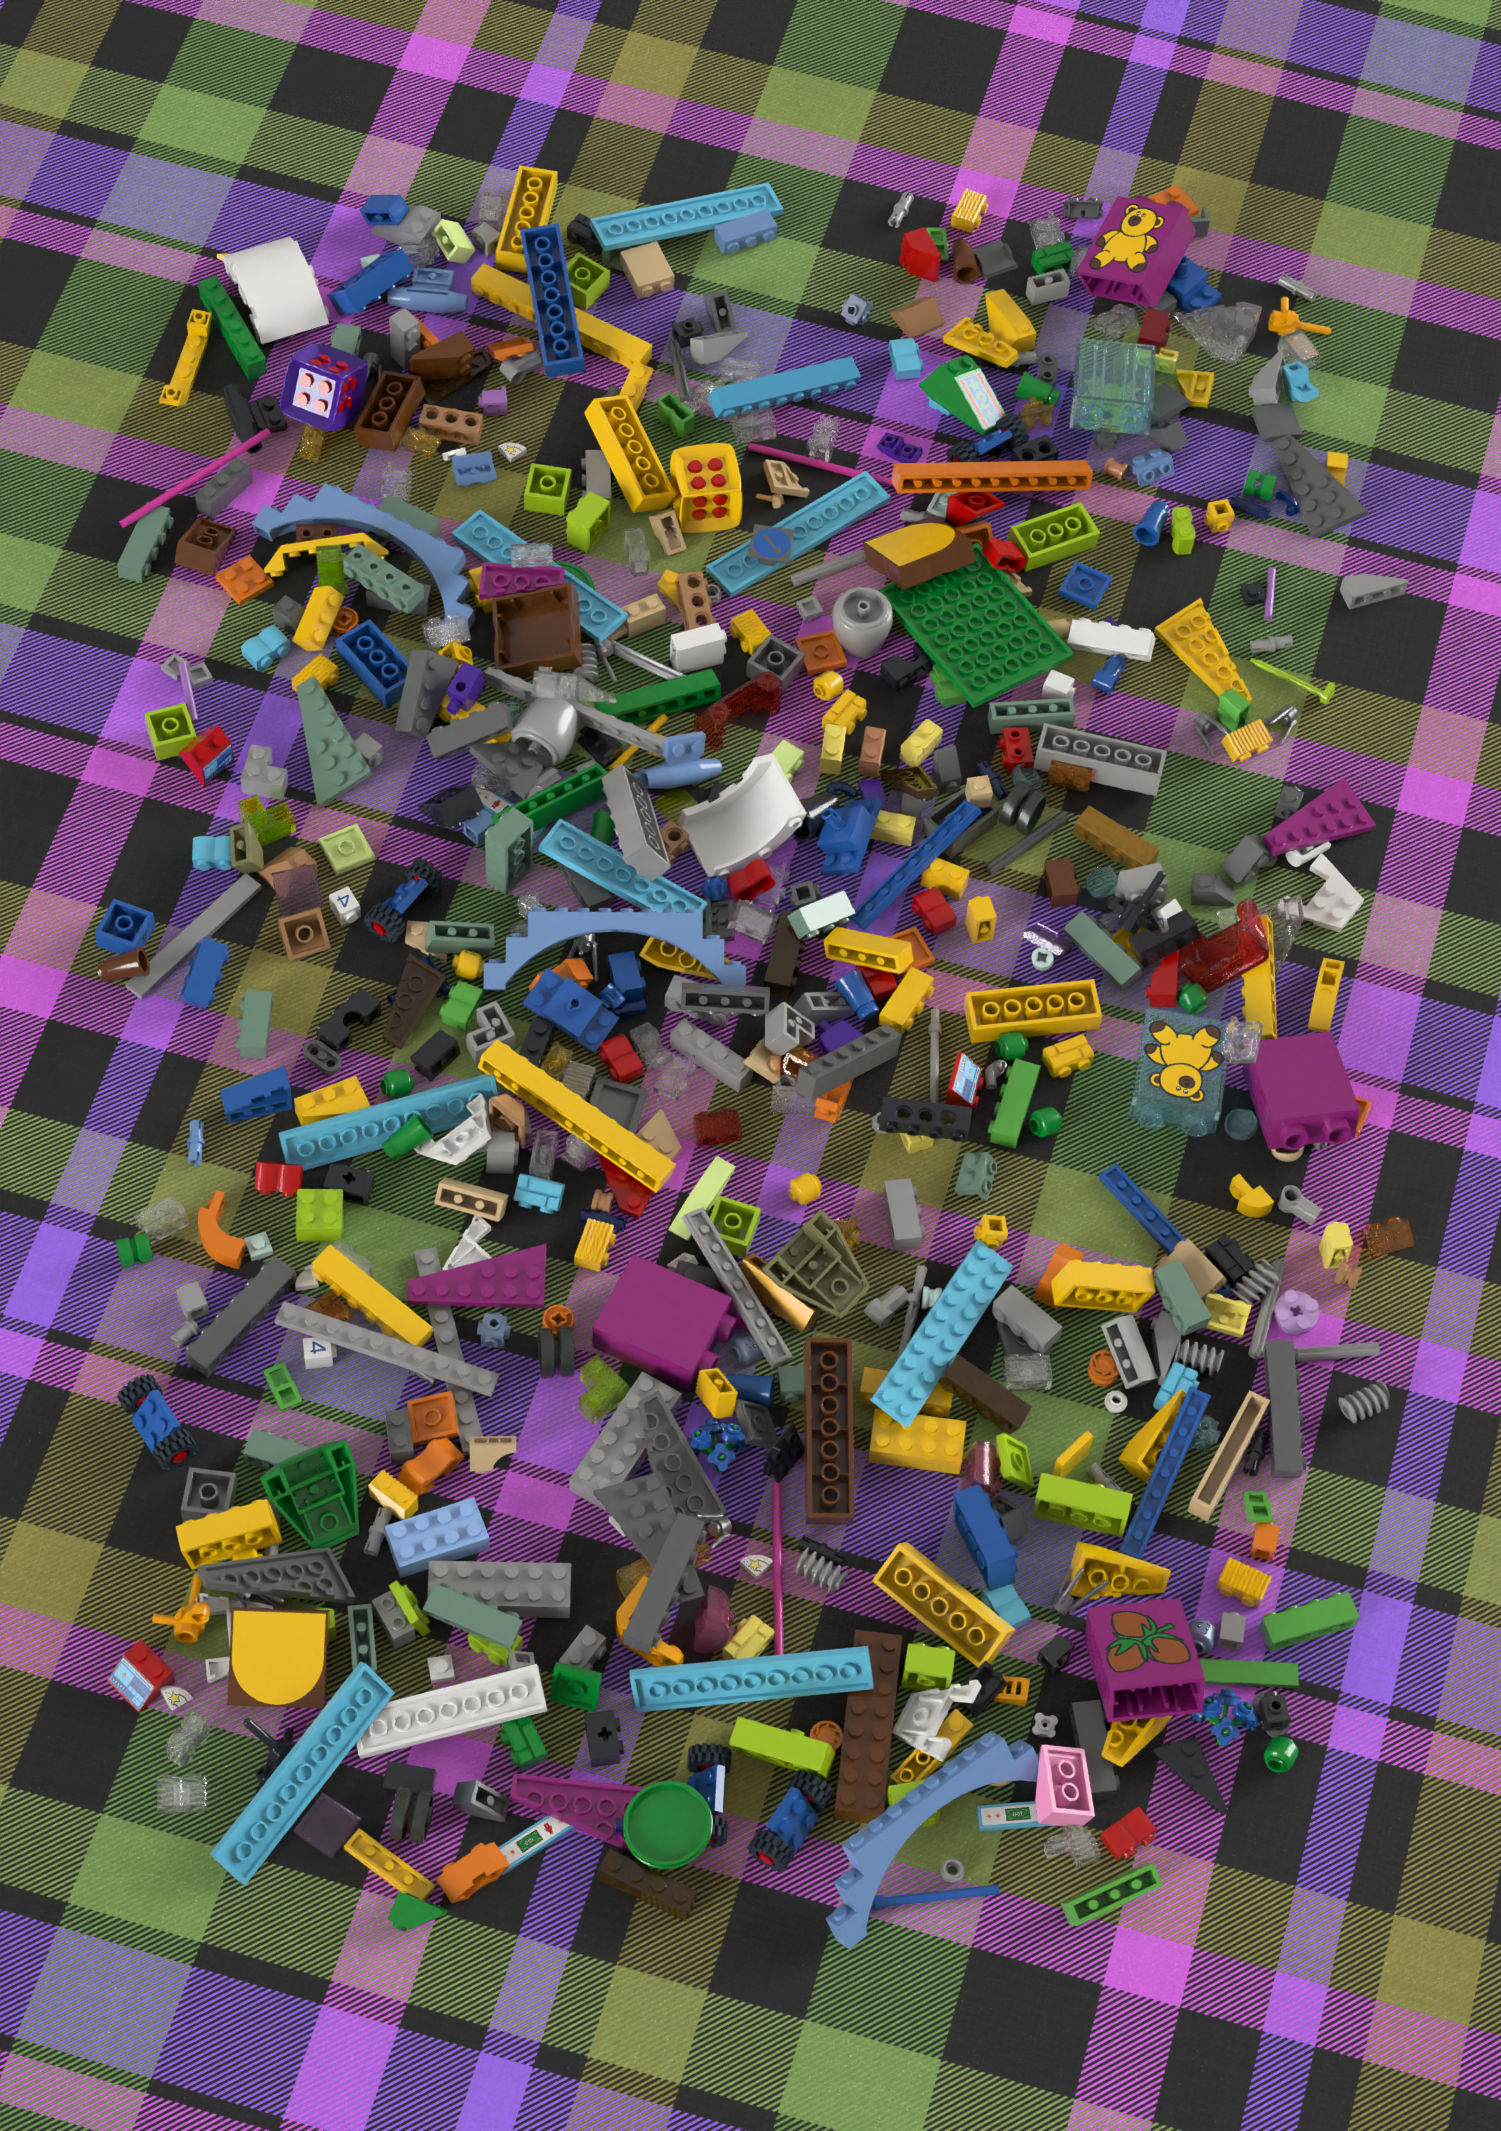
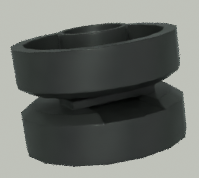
M1022 781L1018 782L1002 808L999 818L1000 823L1007 827L1015 825L1017 832L1027 836L1039 821L1045 809L1048 795L1040 790L1032 792L1030 785Z
M571 1326L559 1327L556 1333V1341L550 1327L538 1328V1357L541 1379L553 1378L556 1373L557 1363L561 1377H574L575 1344Z
M405 1786L398 1787L391 1817L390 1839L403 1841L410 1830V1840L412 1843L425 1844L433 1814V1791L420 1789L414 1803L413 1789Z

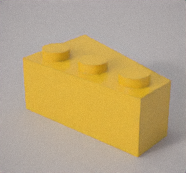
M357 1076L294 1099L295 1112L302 1126L371 1107Z

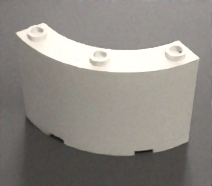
M291 237L222 256L227 275L234 284H238L239 293L244 304H248L252 311L249 317L259 343H268L329 324L328 318L330 313L327 306L323 305L314 280V269L312 265L307 264L298 242L294 241Z
M773 753L755 757L748 769L742 774L744 779L737 785L733 783L720 792V798L711 803L706 800L682 810L677 823L683 830L689 833V844L707 877L719 875L721 879L726 880L732 873L745 869L752 861L770 857L772 851L785 842L802 825V821L807 813Z

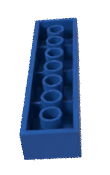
M559 223L522 229L520 233L546 378L585 372V363Z

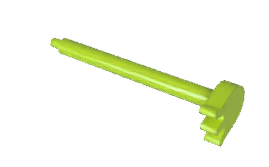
M1251 658L1250 660L1255 666L1321 697L1320 703L1326 705L1334 695L1335 684L1331 682L1328 683L1323 691L1259 659Z

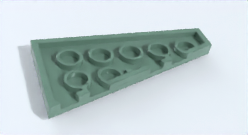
M312 676L296 688L317 805L321 809L372 776L373 772L317 678Z

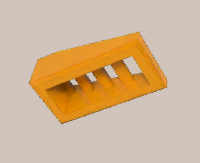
M1003 1676L1004 1680L1008 1683L1007 1686L1011 1687V1694H1006V1686L993 1701L1025 1707L1030 1679ZM1016 1688H1021L1020 1695H1015Z

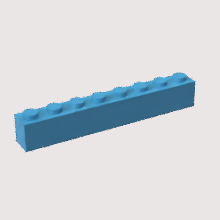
M850 356L717 387L712 390L708 400L716 419L723 417L728 419L739 413L745 415L756 409L765 410L773 405L782 406L790 401L799 402L807 397L816 398L824 393L833 394L841 389L850 390L856 386L861 375L853 357Z

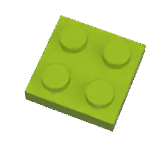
M1005 1433L997 1435L996 1451L1000 1456V1473L1003 1478L1025 1490L1035 1488L1027 1445Z
M397 1580L390 1584L389 1587L410 1624L422 1636L431 1632L427 1625L430 1623V1620L417 1605L419 1601L414 1593L406 1585L401 1586Z

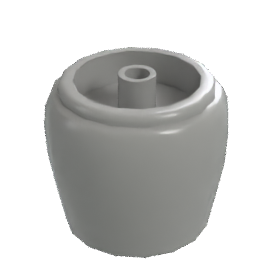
M855 587L845 591L838 597L832 613L833 631L843 652L855 658H867L875 655L882 649L892 627L893 615L890 602L878 590L869 587Z
M550 694L540 695L514 723V729L511 731V740L522 747L544 768L558 766L566 759L573 747L581 725L580 715L564 699Z

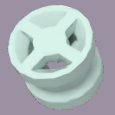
M1039 947L1033 951L1032 963L1034 967L1040 971H1046L1052 967L1054 958L1048 948Z
M923 1286L921 1309L932 1307L940 1296L942 1288L933 1290Z

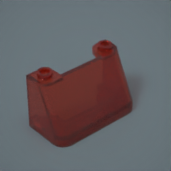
M768 671L759 674L698 714L694 719V730L705 733V742L714 752H717L724 747L722 737L725 735V729L722 726L749 708H752L757 714L761 710L770 711L772 716L780 711L783 681L773 672Z
M1250 897L1240 902L1237 906L1236 912L1241 920L1210 938H1207L1205 934L1199 931L1201 939L1179 950L1178 970L1193 984L1199 983L1206 993L1215 991L1268 960L1269 945L1259 909Z

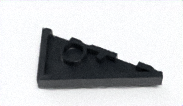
M1195 1735L1152 1750V1755L1156 1759L1159 1758L1174 1775L1181 1778L1185 1785L1196 1794L1199 1793L1209 1802L1208 1805L1220 1812L1221 1815L1227 1814V1807Z

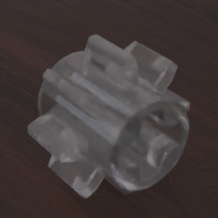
M535 892L532 894L524 893L517 902V907L520 910L518 914L527 919L528 911H533V908L536 907L543 908V904L540 901L542 897Z

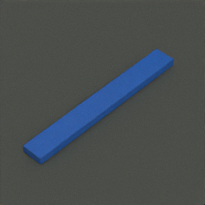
M965 799L855 910L856 913L849 917L850 922L865 931L982 813L980 808Z
M1117 1163L1099 1174L1100 1181L1168 1255L1174 1251V1247L1180 1241H1186L1184 1236ZM1225 1283L1214 1294H1220L1226 1298L1232 1291L1228 1284Z
M1191 1386L1189 1387L1118 1553L1141 1560L1211 1395Z

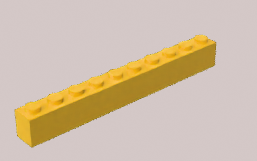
M483 263L471 278V292L536 323L530 285ZM574 307L581 345L626 366L630 370L634 361L643 365L650 361L652 358V344Z
M496 1040L481 1055L478 1065L481 1071L494 1075L495 1080L654 1192L657 1193L672 1177L676 1164L670 1158L663 1156L650 1144L643 1142L633 1132L620 1126L614 1119L600 1112L597 1107L590 1105L580 1095L570 1091L561 1082L547 1075L544 1070L537 1068L525 1057L513 1051L508 1045Z

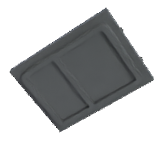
M598 1076L589 1104L597 1107L600 1112L614 1119L620 1126L635 1134L649 1091Z

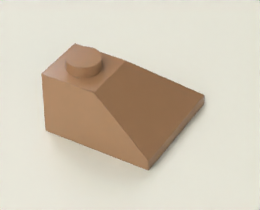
M296 847L287 848L265 864L264 870L257 871L284 900L318 876L317 862L303 848Z
M509 1094L490 1098V1122L500 1131L515 1133V1141H519V1147L523 1148L525 1146L524 1105L519 1099L512 1098Z

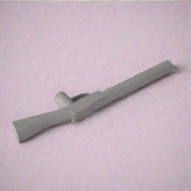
M917 1266L913 1292L907 1296L909 1307L896 1360L910 1341L913 1328L915 1327L920 1309L922 1288L928 1270L925 1266Z

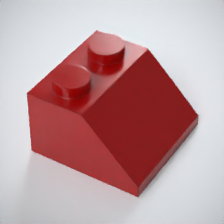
M926 228L904 233L903 242L901 243L902 253L899 257L902 267H905L911 275L937 282L941 254Z

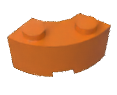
M583 958L565 959L559 966L552 969L554 973L564 980L568 977L585 990L588 988L587 985L594 979ZM538 973V975L529 985L528 988L530 991L533 989V987L538 982L543 973Z
M1060 1243L1053 1253L1033 1298L1058 1310L1060 1306L1054 1305L1051 1281L1069 1261H1082L1085 1254Z
M447 1437L438 1440L434 1439L428 1443L426 1450L413 1460L406 1461L401 1466L402 1471L398 1475L397 1480L403 1486H407L410 1492H414V1495L420 1496L435 1487L433 1482L442 1474L447 1477L461 1462L464 1455Z
M495 1842L487 1845L480 1843L471 1850V1853L456 1863L451 1862L444 1866L442 1869L443 1873L436 1881L451 1903L467 1900L483 1886L496 1881L510 1864Z

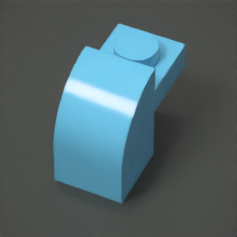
M1300 361L1282 366L1283 385L1292 402L1297 400L1309 402L1311 399L1319 397L1318 389L1309 383V370L1307 366Z

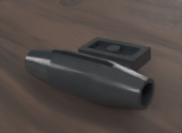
M228 384L223 388L226 411L236 436L241 443H244L260 433V430L263 431L266 428L271 433L287 430V423L283 413L280 411L276 396L256 398L255 401L249 404L236 384ZM262 441L248 449L247 452L251 454L259 452L262 449Z

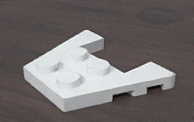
M1321 853L1310 866V871L1325 879L1324 885L1306 907L1286 896L1276 908L1275 913L1282 916L1283 914L1294 916L1293 919L1299 921L1304 919L1314 922L1316 926L1341 932L1363 904L1364 899Z
M480 1094L466 1105V1108L472 1114L471 1117L435 1143L431 1139L416 1147L414 1150L417 1154L457 1165L465 1161L474 1151L485 1146L492 1136L487 1101L483 1095Z
M476 1215L473 1217L471 1225L464 1232L463 1238L453 1250L442 1271L492 1258L477 1244L480 1239L491 1231V1226L482 1217Z
M199 1593L200 1602L209 1605L210 1616L227 1614L230 1646L232 1608L241 1607V1605L237 1601L229 1600L228 1597L220 1596L218 1598L209 1596L206 1593ZM244 1601L248 1607L273 1609L272 1605ZM229 1657L205 1659L208 1683L229 1675Z
M971 1680L969 1685L961 1686L958 1683L951 1685L946 1690L940 1691L939 1688L912 1693L892 1733L897 1739L939 1761H944L952 1743L948 1738L935 1736L944 1718L947 1716L952 1702L973 1703L981 1688V1684L978 1680Z

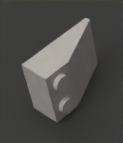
M407 205L409 211L398 225H375L371 230L373 235L423 255L434 239L431 233L441 221V213L425 206Z

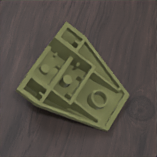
M822 1209L798 1230L761 1270L778 1287L839 1319L871 1288L839 1227Z

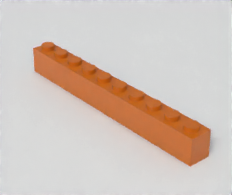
M1086 460L894 463L891 482L897 493L1090 490L1093 471Z

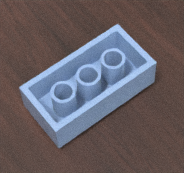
M474 1497L385 1526L386 1540L400 1578L429 1569V1561H455L490 1549L489 1535Z

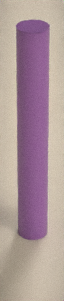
M1274 567L1268 568L1264 613L1266 621H1271L1273 616L1276 568Z
M181 662L178 666L187 709L192 723H195L199 720L187 663Z

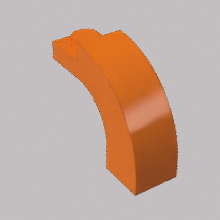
M853 1079L823 1094L821 1098L817 1097L815 1102L816 1110L813 1117L836 1123L845 1105Z
M216 1190L214 1197L209 1198L207 1208L200 1207L198 1212L201 1243L214 1260L225 1266L239 1269L246 1251L245 1240L227 1235L218 1227L226 1199L225 1192Z

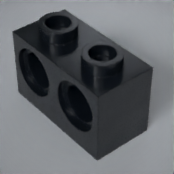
M1045 434L1012 448L1010 461H1057L1059 450L1048 435Z

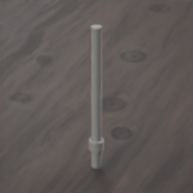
M937 1008L931 1009V1023L928 1027V1034L931 1035L930 1102L939 1103V1035L942 1032V1025L939 1023L940 1010Z

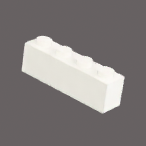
M1079 618V620H1072L1067 643L1070 649L1105 655L1118 654L1123 658L1150 662L1156 638L1153 632L1146 628L1135 630L1127 625H1119L1117 627L1111 626L1110 623L1104 621L1093 623L1089 619Z

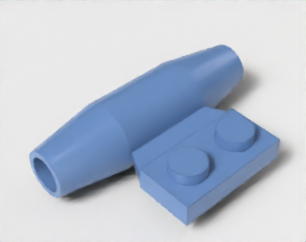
M415 267L412 287L394 288L389 291L388 304L412 311L435 313L464 312L468 308V295L449 291L454 280V270Z
M702 731L665 737L663 757L666 763L643 771L640 775V781L644 788L669 789L698 784L721 775L722 766L718 759H700L701 755L704 754L706 734Z

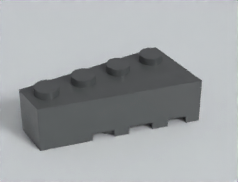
M429 650L411 651L395 732L409 737H426L459 663L458 661Z

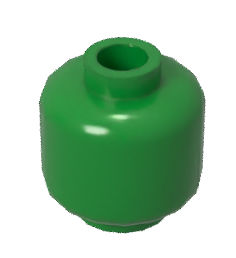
M1189 982L1178 991L1177 1001L1186 1013L1196 1012L1198 1015L1208 1007L1205 1003L1209 1000V995L1199 983L1193 984Z
M1019 1031L1000 1034L994 1044L997 1056L1001 1057L1004 1061L1015 1060V1058L1022 1059L1025 1051L1029 1048L1027 1038L1023 1037Z
M405 1069L388 1071L380 1080L381 1091L389 1099L409 1096L415 1086L413 1076H410Z
M1053 1107L1035 1110L1029 1119L1031 1132L1040 1138L1057 1134L1062 1126V1116Z
M1278 1736L1269 1742L1263 1758L1270 1770L1278 1773L1286 1772L1294 1765L1298 1757V1748L1290 1738Z

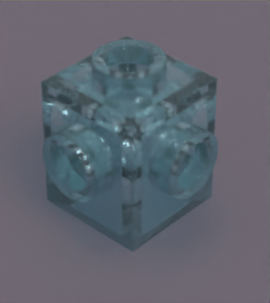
M1203 1415L1190 1447L1209 1453L1212 1443L1217 1444L1221 1432L1216 1430L1219 1422L1210 1416Z

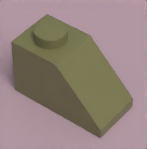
M246 822L230 827L232 867L243 874L264 870L263 849L251 824Z

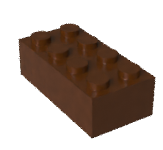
M383 371L353 429L359 446L396 452L425 395L420 376Z

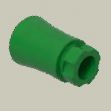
M1025 371L1016 390L1015 397L1055 408L1062 391L1053 388V385L1045 383Z
M597 811L593 816L590 836L612 847L616 836L614 830L615 823L610 817L612 813Z
M415 1113L401 1128L390 1135L389 1139L382 1143V1147L390 1159L395 1161L421 1144L433 1139L434 1134L425 1120L418 1113Z

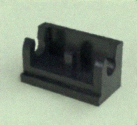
M588 726L583 727L579 731L581 736L577 739V743L604 769L614 763L622 754V744L615 737Z
M440 1029L411 1055L410 1059L417 1065L415 1070L431 1082L461 1052L458 1041Z
M986 1660L962 1685H969L971 1680H978L981 1684L974 1702H958L975 1719L1008 1685L999 1671L996 1672Z
M387 1761L383 1788L397 1790L399 1786L411 1787L416 1794L420 1789L433 1791L437 1772L432 1768Z

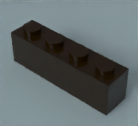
M782 909L764 980V987H770V994L789 997L790 990H795L797 977H794V973L800 970L801 959H798L799 953H804L806 941H802L803 938L798 939L787 918L793 911Z
M959 1354L948 1362L939 1378L938 1383L942 1385L945 1391L955 1394L962 1403L972 1406L979 1411L983 1418L993 1421L1001 1431L1009 1434L1014 1433L1021 1427L1032 1408Z
M611 1849L608 1850L598 1869V1880L685 1922L696 1902V1890Z

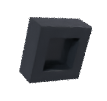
M1261 582L1241 585L1240 592L1245 606L1265 603L1266 596Z

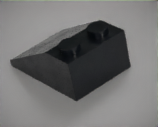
M474 785L451 786L417 805L420 811L440 827L450 828L451 830L460 827L462 821L467 818L469 820L476 818L480 815L479 811L485 808Z

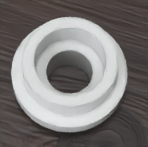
M1111 1391L1106 1395L1104 1404L1110 1412L1120 1413L1127 1406V1398L1120 1391ZM1112 1399H1118L1120 1402L1114 1403Z

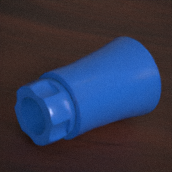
M1154 501L1140 522L1133 528V536L1139 543L1146 546H1154L1159 542L1162 529L1170 512L1165 502Z
M854 970L844 975L834 984L861 1021H866L879 1012L860 970Z
M726 1374V1379L730 1381V1384L738 1392L737 1399L771 1407L775 1388L774 1375Z

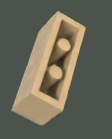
M444 1177L439 1182L434 1204L499 1222L504 1217L509 1195Z

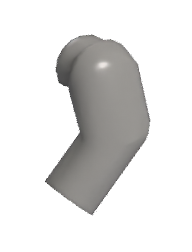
M1004 1060L994 1061L985 1069L986 1089L992 1090L997 1087L996 1078L1007 1069V1063Z

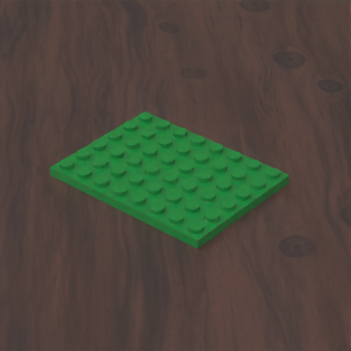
M978 543L972 545L975 562L937 575L904 590L894 583L878 590L887 597L892 606L894 616L973 708L1072 660L1074 657V652L1003 571L993 568L982 553V547Z

